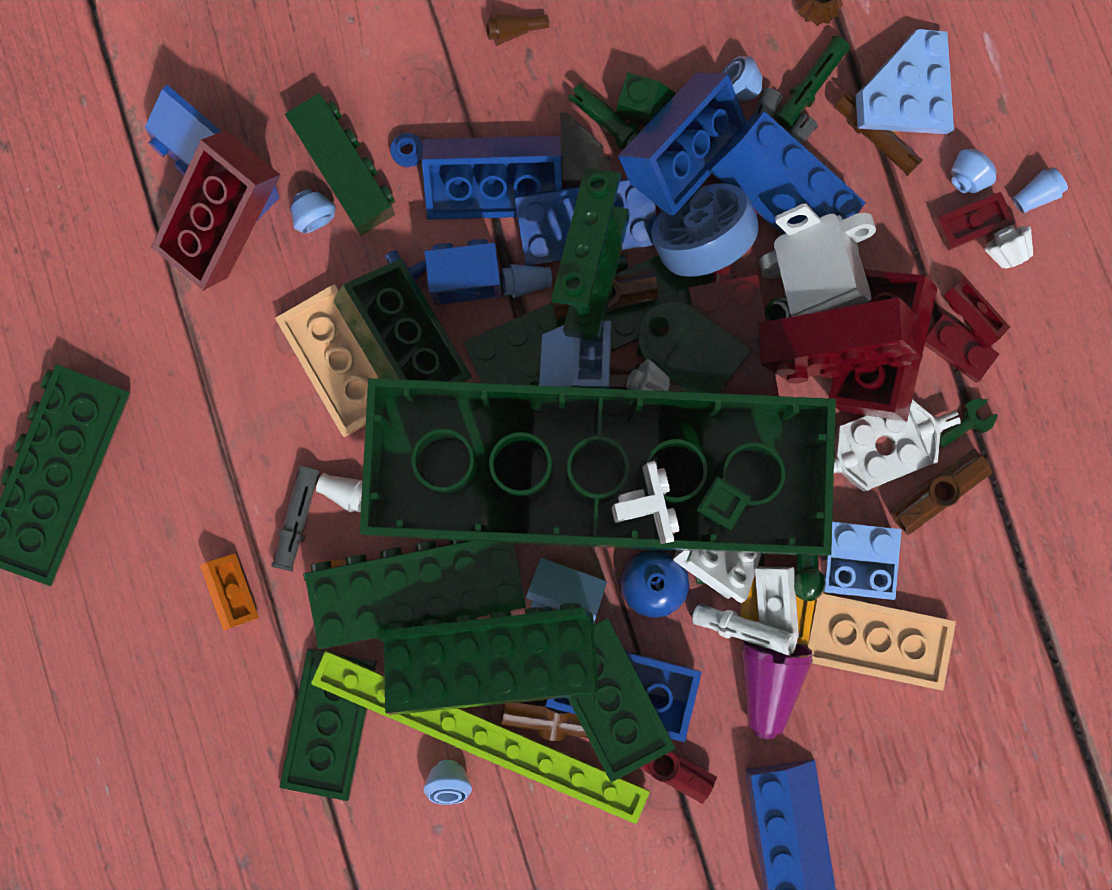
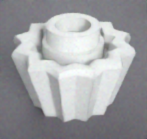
M1005 227L994 234L995 238L985 245V251L1001 268L1015 267L1033 256L1031 227Z
M646 359L644 363L640 364L638 370L634 369L631 372L626 388L629 390L668 391L670 378L653 362Z

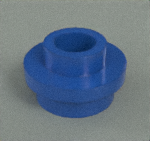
M404 133L393 140L390 152L395 163L399 166L410 168L422 161L423 142L418 136ZM404 145L413 146V151L410 154H403L401 152Z

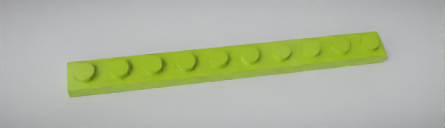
M329 650L325 651L311 682L314 686L634 824H637L650 793L648 788L622 777L611 783L604 769L463 708L396 715L386 714L384 674Z

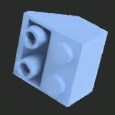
M604 321L600 341L565 336L563 332L564 325L542 334L539 386L610 389L611 321Z
M832 522V554L820 556L821 572L826 581L824 592L895 600L902 529Z
M540 558L526 598L532 600L531 607L546 608V611H552L553 608L560 610V605L579 603L593 614L595 621L607 581Z

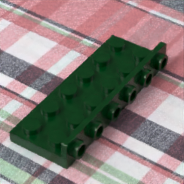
M58 364L55 365L54 370L48 369L44 375L41 388L45 389L41 401H35L30 409L27 420L32 421L28 433H22L16 443L14 452L18 453V457L14 467L8 465L3 474L1 485H4L5 488L0 498V569L48 586H52L131 395L128 391Z
M433 540L415 544L416 551L402 553L401 547L382 550L380 551V558L367 560L366 554L346 557V564L332 567L331 561L310 564L311 571L304 572L303 577L304 581H306L318 649L377 638V631L388 630V625L394 623H406L410 627L422 626V621L429 619L443 620V623L456 622V617L463 615L482 617L493 612L526 608L514 543L450 540V544L436 546V541Z
M579 603L560 605V610L546 611V608L543 607L525 609V614L512 615L508 611H498L490 613V618L477 619V616L463 615L456 617V622L443 623V620L429 619L422 621V626L410 627L406 623H394L388 625V630L377 631V639L384 642L385 713L389 715L598 694L593 614Z

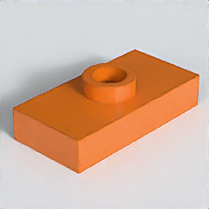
M236 553L207 561L200 565L223 631L259 618Z

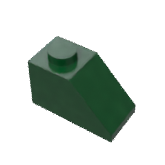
M627 72L617 103L616 113L624 120L646 126L676 93L659 81Z

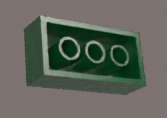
M402 259L342 285L333 302L379 379L467 383L472 378V375Z

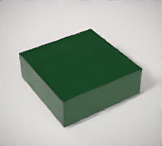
M716 476L696 511L731 531L751 496Z

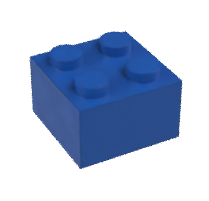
M476 239L468 241L467 246L453 247L451 243H442L432 246L433 250L425 251L429 293L435 305L503 297L495 243H488L487 239Z

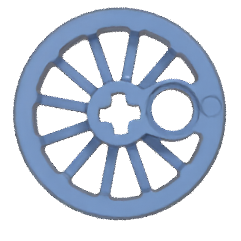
M722 183L699 187L675 215H669L662 210L653 223L651 236L661 261L672 273L681 276H700L718 271L744 255L756 240L759 227L756 213L745 192L735 185Z

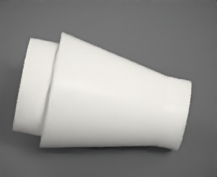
M326 473L320 476L316 492L325 495L350 513L353 511L361 512L362 480L332 476Z

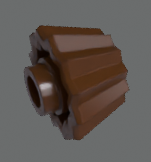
M795 0L799 5L797 13L804 16L805 22L812 21L816 26L822 22L830 24L832 18L839 16L838 9L843 5L842 0Z

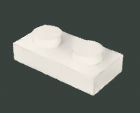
M761 566L756 568L759 623L795 633L797 638H799L796 593L794 590V567Z

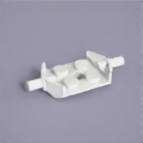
M912 399L907 422L865 416L839 426L835 434L834 473H841L853 485L864 492L928 465L938 462L940 433L946 428L960 424V417L946 422L947 419L958 415L956 410H952L939 417H933ZM881 436L889 438L893 444V449L887 456L878 453L875 447L876 440Z

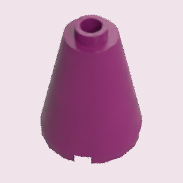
M744 641L742 656L748 726L755 731L756 736L774 739L776 735L782 734L785 730L812 664V650L802 644H796L794 652L787 656L775 650Z

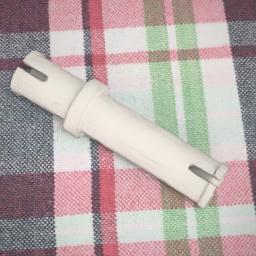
M700 603L696 606L693 613V624L717 631L720 636L725 638L736 637L787 656L794 652L797 644V635L795 633L738 616L737 612L729 609L721 611Z

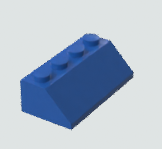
M695 73L618 155L630 184L669 215H675L711 175L709 169L746 123L729 75L726 73Z
M168 85L161 90L145 125V129L151 139L148 144L160 156L164 157L167 154L176 161L173 165L183 176L188 169L200 140L222 132ZM274 186L258 220L279 199L276 186Z
M765 111L748 119L709 169L722 183L741 188L750 199L754 211L781 235L786 234V232L776 223L775 217L801 204H807L819 218L828 214H835L846 219L858 214L866 203ZM797 215L790 218L787 222L797 224L804 221L807 216Z
M560 136L424 139L422 168L427 220L518 217L514 196L562 189Z
M625 650L670 739L685 742L702 672L697 668ZM567 697L547 699L545 707L575 714Z
M811 759L745 769L764 890H836L815 760Z

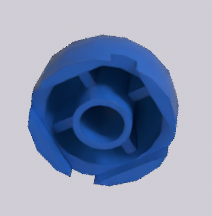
M643 550L632 556L623 567L620 578L621 594L628 606L638 614L650 618L666 617L677 611L686 600L690 587L688 572L673 561L674 554L665 550ZM658 577L656 582L651 581L652 578ZM661 580H663V587H662V588H661L660 585H659V583L661 582ZM650 585H655L657 591L653 590Z

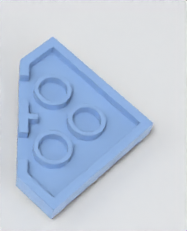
M917 29L908 36L896 53L891 55L880 67L868 84L863 86L856 94L858 129L948 134L954 131L948 32Z

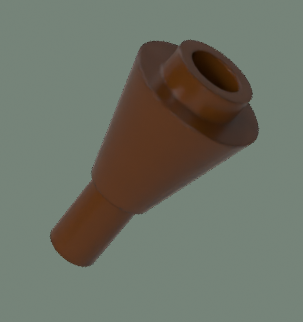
M492 11L490 19H486L485 23L487 37L489 40H494L495 45L498 46L524 35L528 31L549 28V19L547 14L526 17L524 15Z

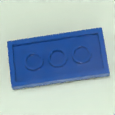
M628 178L620 179L614 207L628 208L630 213L622 250L653 246L651 230L657 217L655 203L633 187ZM580 186L514 196L525 265L554 262L562 259Z

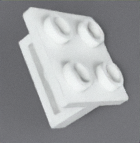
M655 461L647 462L642 469L649 496L645 497L644 489L621 494L618 497L619 503L611 507L616 523L653 514L660 543L673 542V533L679 532V526L674 508L667 509L663 494L669 492L666 472L664 468L657 469Z
M676 550L673 561L727 599L733 597L742 603L748 597L755 576V569L758 566L762 553Z

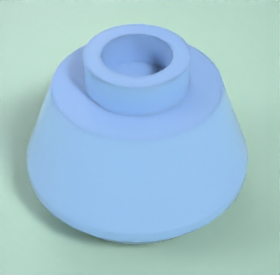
M741 56L733 59L722 72L729 75L738 101L752 100L762 90L763 76L755 60L750 56Z
M964 149L958 153L951 169L953 177L951 182L962 193H976L995 183L997 171L993 162L985 154L976 149Z
M307 189L293 198L294 203L291 206L293 227L301 233L313 232L325 226L335 217L336 206L320 192H312L311 189Z
M443 760L431 769L423 791L429 800L434 803L452 805L466 800L472 792V786L462 766L458 765L454 760Z

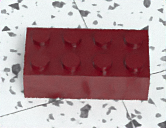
M227 130L201 139L152 244V248L203 291L227 279L281 174Z
M864 269L872 298L867 303L899 297L920 317L923 352L937 292L936 285L926 275ZM921 359L912 360V364L904 367H892L890 364L876 366L875 371L866 373L855 372V370L843 371L841 376L833 378L829 398L836 399V408L841 412L907 422Z
M899 297L759 323L761 364L773 371L774 374L785 379L788 383H804L808 381V377L818 375L823 378H835L841 376L843 371L855 370V372L860 373L872 372L876 370V366L890 364L892 367H904L912 364V360L923 359L920 317Z

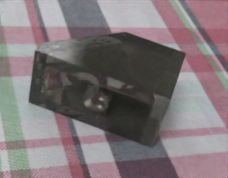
M567 112L560 113L562 189L580 186L585 168L610 171L609 156H603V145Z

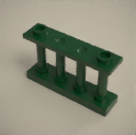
M584 169L551 298L552 302L569 305L563 327L565 336L600 341L630 217L628 208L614 207L621 179L620 172Z

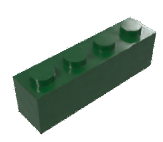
M318 93L285 113L291 126L360 236L395 215L391 204L396 202L385 184L381 187L377 185L373 176L378 174L375 167L367 156L363 159L360 158L355 150L360 144L350 128L343 131L338 123L342 116L332 100L326 103L321 94Z

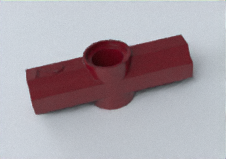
M673 750L665 754L672 758V766L668 771H656L653 765L655 760L640 767L641 770L650 774L657 781L670 785L701 804L709 797L717 779L716 775L680 756Z

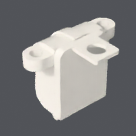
M801 204L775 217L776 223L786 234L779 236L775 240V250L762 256L759 260V265L764 278L774 279L782 277L792 317L864 304L872 299L857 244L871 237L876 232L871 214L858 213L846 219H843L840 215L828 214L819 218L807 204ZM797 215L807 216L804 221L797 224L787 222L790 218Z

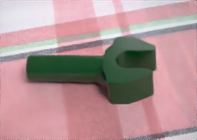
M974 399L965 403L962 406L964 416L960 420L961 423L951 426L940 433L939 447L944 448L971 429L978 430L979 433L989 431L994 426L998 415H990L984 420H979L976 416L977 409L985 405L988 400Z

